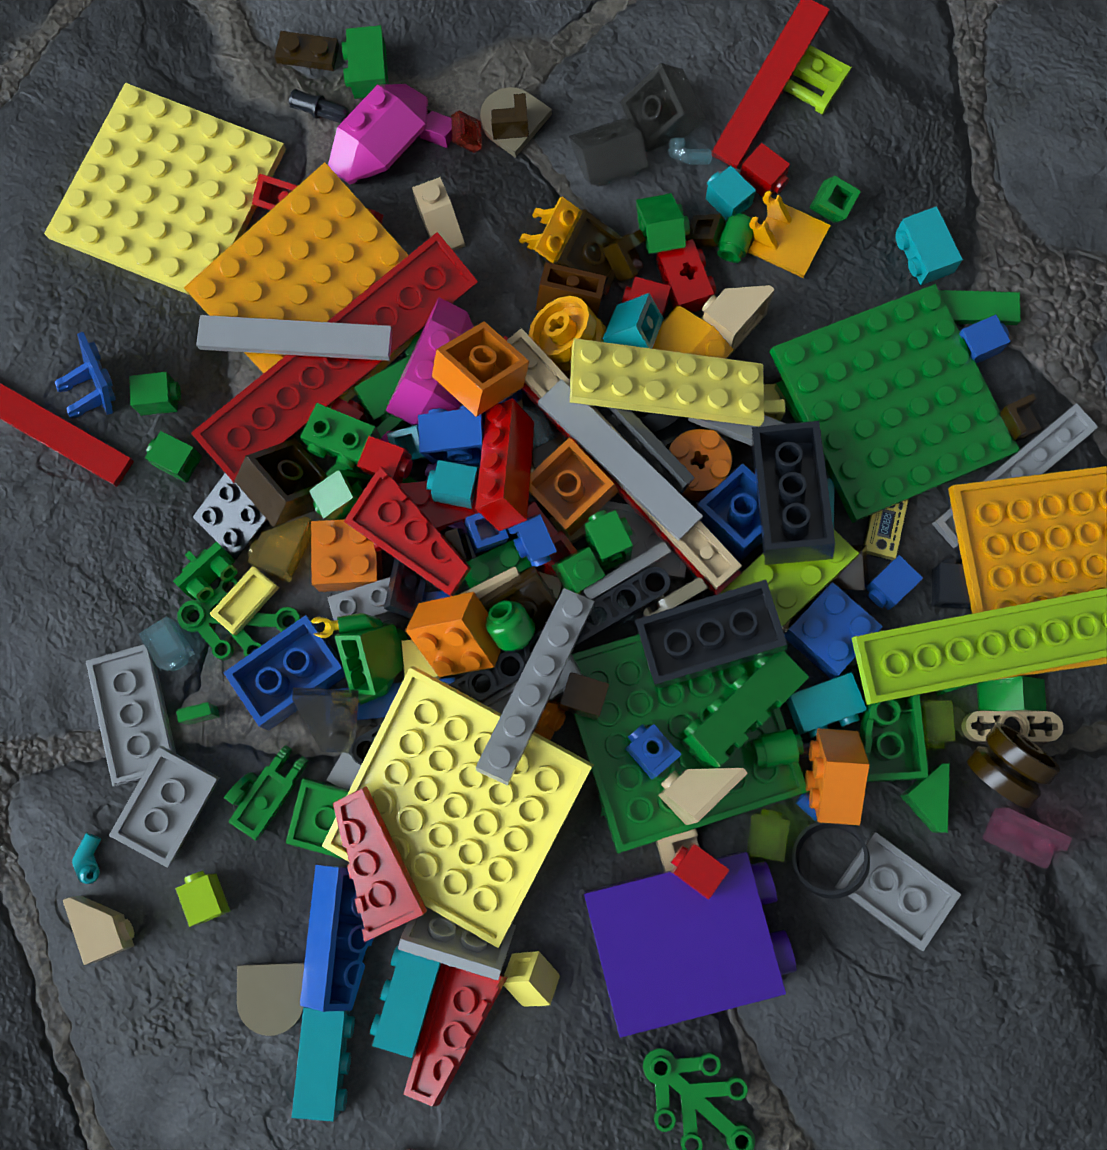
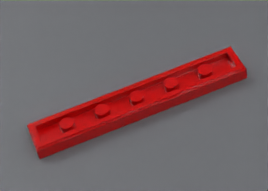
M800 0L714 146L711 156L731 165L735 169L739 168L829 15V8L813 0Z
M0 383V420L118 487L134 462L130 457Z

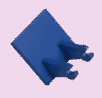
M84 332L77 333L84 364L62 378L55 381L57 391H68L73 386L92 379L96 390L66 408L69 418H77L86 411L103 405L107 415L112 414L111 401L116 399L111 388L113 384L106 368L102 369L99 361L101 357L95 342L88 343Z

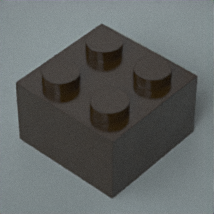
M292 439L246 455L234 481L270 524L276 527L315 511L313 506L314 499L309 490L328 476L297 440Z

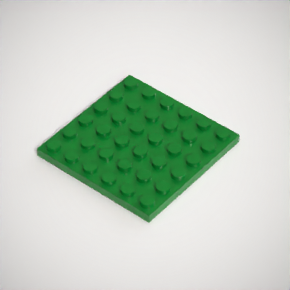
M936 284L776 345L769 351L802 421L820 422L825 468L852 523L1020 451L1016 442L1011 437L1000 415V410L975 361L972 360L971 353L964 339L961 338L960 331Z
M639 634L572 654L583 676L609 684L600 717L597 720L574 713L573 716L587 760L594 764L591 773L617 854L809 792L806 791V782L798 762L766 768L764 765L757 766L755 763L751 740L758 739L760 734L787 729L780 709H773L771 711L772 715L759 728L747 735L749 739L741 747L737 748L730 755L727 754L729 759L722 766L718 767L744 768L748 774L699 822L685 825L658 796L664 790L661 783L673 771L676 770L680 774L687 769H704L680 743L687 736L683 730L697 717L703 721L710 714L707 707L720 695L726 699L734 691L731 684L744 672L750 676L758 669L754 665L758 659L659 689L654 685ZM642 724L647 729L654 724L672 746L682 754L652 780L625 749L632 743L628 736ZM654 742L647 743V751L651 754H656L658 746Z

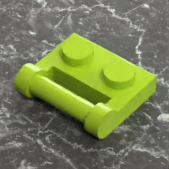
M810 45L793 75L824 91V94L820 96L791 79L784 91L815 107L816 112L823 115L848 77L851 67Z

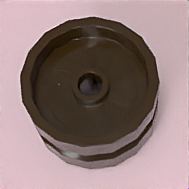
M996 723L986 735L989 747L978 746L968 758L967 763L980 779L999 794L1017 805L1031 808L1041 795V790L1037 783L1050 784L1060 772V767L1045 751L1024 735L1002 723Z

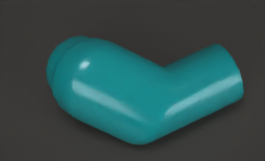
M90 833L85 834L72 859V864L79 881L85 884H93L97 881L100 874L94 853L101 838Z

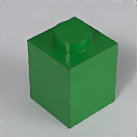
M833 176L823 181L809 208L836 223L847 218L861 191L837 176Z
M167 372L129 376L130 403L141 416L178 412L177 401L181 400L180 385Z
M160 431L157 438H154L149 443L147 455L145 456V459L154 467L186 483L202 458V455L194 447Z
M590 547L579 549L551 565L563 587L574 593L580 592L605 577Z

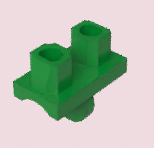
M216 541L208 550L204 549L197 556L188 551L185 556L191 562L182 569L183 572L173 582L192 600L197 599L202 603H206L215 592L210 584L218 577L224 582L230 581L238 571L233 564L235 560Z

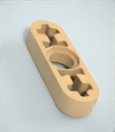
M976 711L966 715L961 724L963 734L974 742H987L986 735L991 730H982L980 735H978V731L971 727V723L977 722V717L982 724H1004L1008 717H1013L1020 724L1019 733L1032 742L1055 741L1063 733L1061 718L1057 714L1048 711ZM1044 720L1046 724H1052V731H1048L1046 736L1044 730H1030V724L1043 723Z

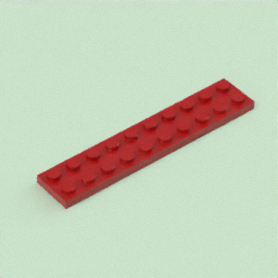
M436 232L327 322L391 326L393 329L391 355L425 327L439 297L453 304L474 287L478 281L441 235ZM286 355L192 431L191 434L235 483L234 480L246 455L287 441L307 424L316 403L328 407L384 360Z

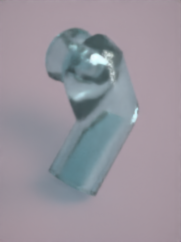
M684 138L670 139L668 153L671 158L688 165H709L711 163V149H685L686 141Z

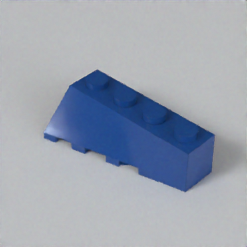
M315 865L300 1006L322 1012L352 1011L365 969V964L362 962L368 946H372L374 939L372 938L364 942L362 934L364 925L361 913L357 912L355 903L357 895L353 878L350 879L346 866Z

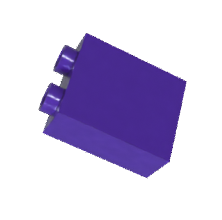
M736 852L716 857L715 859L727 867L729 872L710 899H706L671 873L672 870L584 891L620 1038L786 995L781 975L796 972V962L786 931L780 930L769 933L762 905L777 902V895L766 861L750 864L747 852Z

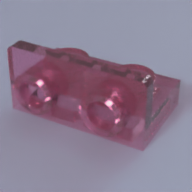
M1007 807L994 809L983 835L985 841L1041 868L1049 867L1055 851H1067L1072 840L1071 837Z

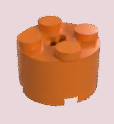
M711 429L689 430L679 435L671 443L669 451L695 477L682 494L688 500L701 501L728 477L732 464L731 452L727 443L716 431ZM693 462L703 464V469H699L697 465H692Z

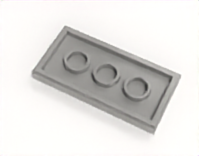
M149 643L86 661L110 778L114 787L140 780L158 747L163 746L176 753L153 647Z

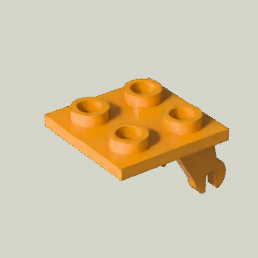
M767 191L763 201L767 204L768 215L763 224L757 222L758 217L751 219L749 226L753 229L754 241L748 253L804 278L831 225L784 204L780 195L773 199L771 197L772 192Z
M563 196L559 198L555 208L545 210L535 208L532 216L534 218L541 217L540 223L547 224L542 234H522L519 242L529 243L527 248L535 250L553 263L581 210Z

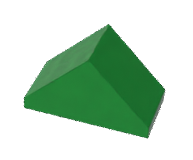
M1017 676L977 683L978 711H1046L1045 680Z
M945 763L932 766L928 770L929 778L918 779L900 795L929 830L934 833H948L950 764Z

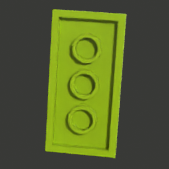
M834 530L835 549L833 559L765 565L763 553L721 593L766 579L783 628L859 556V553Z

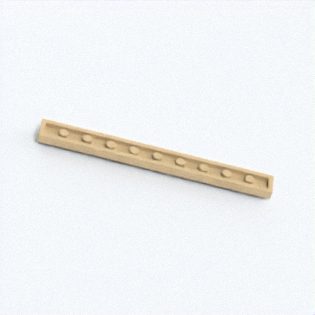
M522 328L507 340L530 361L524 382L540 399L561 379L570 387V380ZM589 405L603 420H605L617 432V430L604 418V416L593 405ZM622 487L715 590L741 568L742 565L701 521L683 538L677 541Z

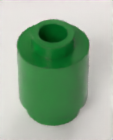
M736 214L727 218L717 245L719 249L718 256L723 260L738 263L742 257L746 256L754 236L753 229L749 226L751 221L749 216Z
M792 729L760 734L758 739L751 740L752 753L757 766L764 765L766 768L799 762V755L804 753L801 736L799 734L795 735Z

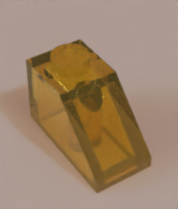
M303 516L262 532L259 539H256L250 546L248 562L258 570L290 583L311 540L312 520Z

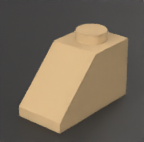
M441 177L412 187L417 208L429 237L438 232L453 251L465 247L461 230Z
M83 896L69 897L63 900L84 965L96 963L134 947L132 940L134 938V930L130 921L125 919L124 914Z

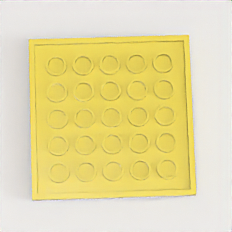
M125 83L44 234L53 241L188 294L184 287L244 234L257 208L256 205L251 203L259 173L273 177L286 151L285 145L282 142Z
M412 666L409 668L347 795L367 786L424 905L499 948L594 764L533 732L509 785H505L477 772L476 765L502 714ZM335 818L322 847L349 862L346 847L342 846Z

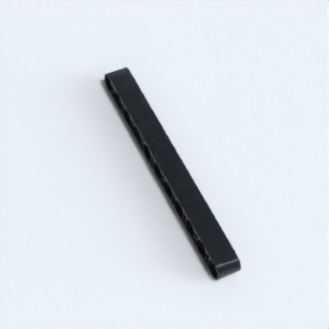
M660 567L648 568L594 599L592 611L596 609L604 610L607 613V619L602 625L595 626L590 623L588 617L573 651L665 598L670 591L668 573ZM650 577H661L665 582L663 589L658 592L650 591L646 587V582ZM626 592L633 594L636 597V602L631 608L623 609L617 604L621 594ZM543 630L534 634L528 645L523 649L505 651L500 654L494 668L471 671L450 683L449 686L480 703L519 680L531 656L533 647L536 645ZM510 659H517L520 663V670L514 676H507L504 671V665ZM488 675L491 680V687L487 692L479 693L476 689V681L480 676ZM382 724L353 741L350 753L356 763L362 765L365 759L363 747L369 741L373 743Z

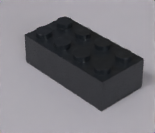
M811 421L752 427V451L765 565L833 559L835 538L820 422Z
M766 579L635 620L654 685L659 689L788 650Z

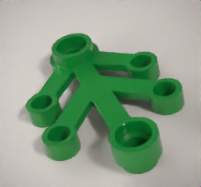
M234 578L226 582L221 580L219 587L214 590V595L206 603L197 600L187 601L180 607L177 614L179 625L186 631L199 632L212 648V654L220 660L230 659L234 653V648L231 643L221 640L210 626V624H220L210 615V612L229 593L225 591L226 585L229 582H234L235 585L238 583ZM284 607L278 610L276 614L256 613L245 626L275 627L282 632L288 628L285 626V620L288 617H294L295 622L302 617L295 609ZM198 611L200 614L199 619L191 622V614ZM244 629L236 636L230 633L244 650L245 657L250 654V650L253 647L262 646L258 642H254ZM227 645V653L220 656L218 654L219 647Z
M656 1048L646 1055L643 1062L646 1078L655 1084L657 1111L654 1114V1122L656 1127L662 1132H668L675 1126V1115L670 1110L669 1103L670 1085L680 1094L684 1134L681 1138L682 1150H688L685 1147V1143L690 1138L698 1141V1146L694 1150H702L703 1148L702 1140L697 1131L696 1110L726 1136V1142L730 1150H753L755 1136L752 1130L746 1124L732 1123L706 1099L707 1097L729 1096L736 1101L742 1100L748 1092L745 1081L738 1076H733L728 1081L689 1083L679 1073L702 1071L707 1076H714L721 1068L719 1058L712 1052H706L698 1057L675 1058L667 1049ZM705 1059H715V1068L706 1070L703 1067ZM658 1061H663L667 1064V1070L664 1073L659 1074L654 1070V1065ZM735 1082H739L743 1086L742 1092L737 1095L730 1091L731 1085ZM663 1113L671 1116V1122L665 1126L658 1122L659 1116ZM739 1135H745L748 1139L747 1144L743 1147L735 1145V1139Z

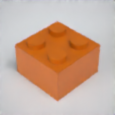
M484 321L436 349L432 377L477 417L523 388L530 361Z
M570 437L530 474L529 493L570 536L586 523L590 516L595 514L618 493L615 484Z
M345 519L311 521L312 585L319 592L348 591L383 580L382 550L375 552L374 543L344 522Z
M474 591L419 603L406 629L407 634L438 677L494 668L501 649L498 648L485 627L488 612Z
M817 728L816 741H810L809 760L813 761L812 771L807 770L805 775L806 791H810L809 806L815 809L817 820L820 823L860 825L869 762L858 731Z

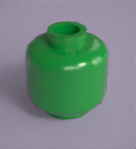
M516 601L498 602L490 609L486 618L485 627L498 648L504 651L523 649L528 645L535 633L534 622L523 605Z

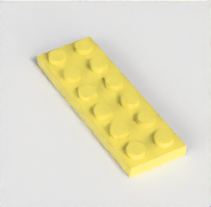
M574 338L571 353L570 403L760 427L764 422L763 364Z

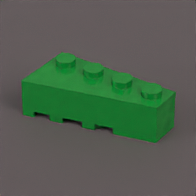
M785 651L759 658L754 663L758 669L750 676L744 672L731 684L734 691L726 699L720 695L707 707L710 714L703 721L697 717L683 730L687 736L680 743L704 769H716L722 766L729 759L727 754L730 755L737 748L741 747L749 739L747 735L759 728L772 715L771 711L779 708L809 678Z
M920 695L868 705L865 698L864 703L867 710L862 713L859 736L869 762L867 782L929 778Z

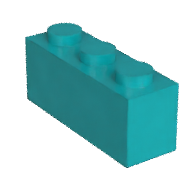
M397 945L391 960V966L395 967L392 980L387 979L383 986L380 1000L385 1001L382 1014H376L374 1017L370 1035L375 1036L372 1046L413 1058L441 963L398 950L399 946Z
M303 1007L291 1118L333 1122L340 1115V1111H345L348 1091L347 1089H342L344 1074H349L351 1065V1053L346 1052L347 1039L352 1038L355 1026V1017L350 1016V1011L322 1012Z

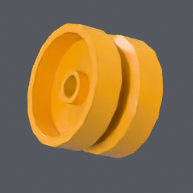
M566 296L548 303L537 313L530 325L528 336L570 379L571 353L574 338L603 342V336L607 328L581 298Z

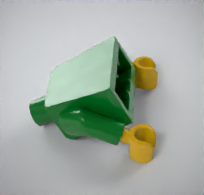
M364 613L339 616L335 621L324 617L313 618L311 623H325L323 632L313 633L317 637L327 638L332 635L333 631L339 630V633L335 635L350 694L352 695L349 696L343 691L334 693L331 697L334 703H341L345 700V703L335 710L342 715H348L354 710L355 704L360 702L363 705L385 696L389 692L396 675L404 668L401 647L402 641L407 640L405 632L396 628L393 623H382L380 618Z

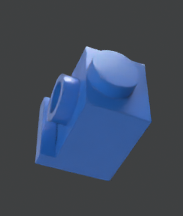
M535 514L527 518V521L507 528L509 534H517L518 538L513 540L520 557H527L532 567H538L551 561L549 555L557 552L541 514Z
M642 724L628 736L632 743L625 748L651 780L682 755L654 724L648 729ZM648 742H654L658 746L656 754H651L647 751L646 746Z

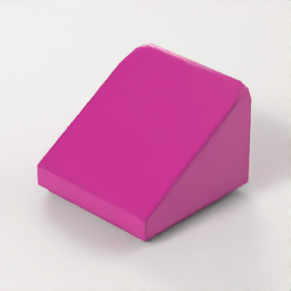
M431 111L427 115V128L420 134V138L448 148L459 125V121Z

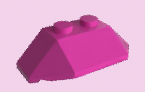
M407 84L377 85L337 127L328 166L339 178L350 185L356 183L358 179L368 178L388 170L427 128V97Z
M440 297L437 299L385 412L412 425L418 424V415L429 414V411L432 409L440 408L447 411L459 409L461 402L432 377L436 349L474 327L467 311Z

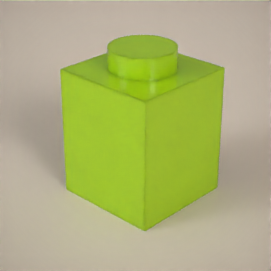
M204 870L185 877L186 884L175 888L189 927L203 924L230 912L217 874L205 875Z

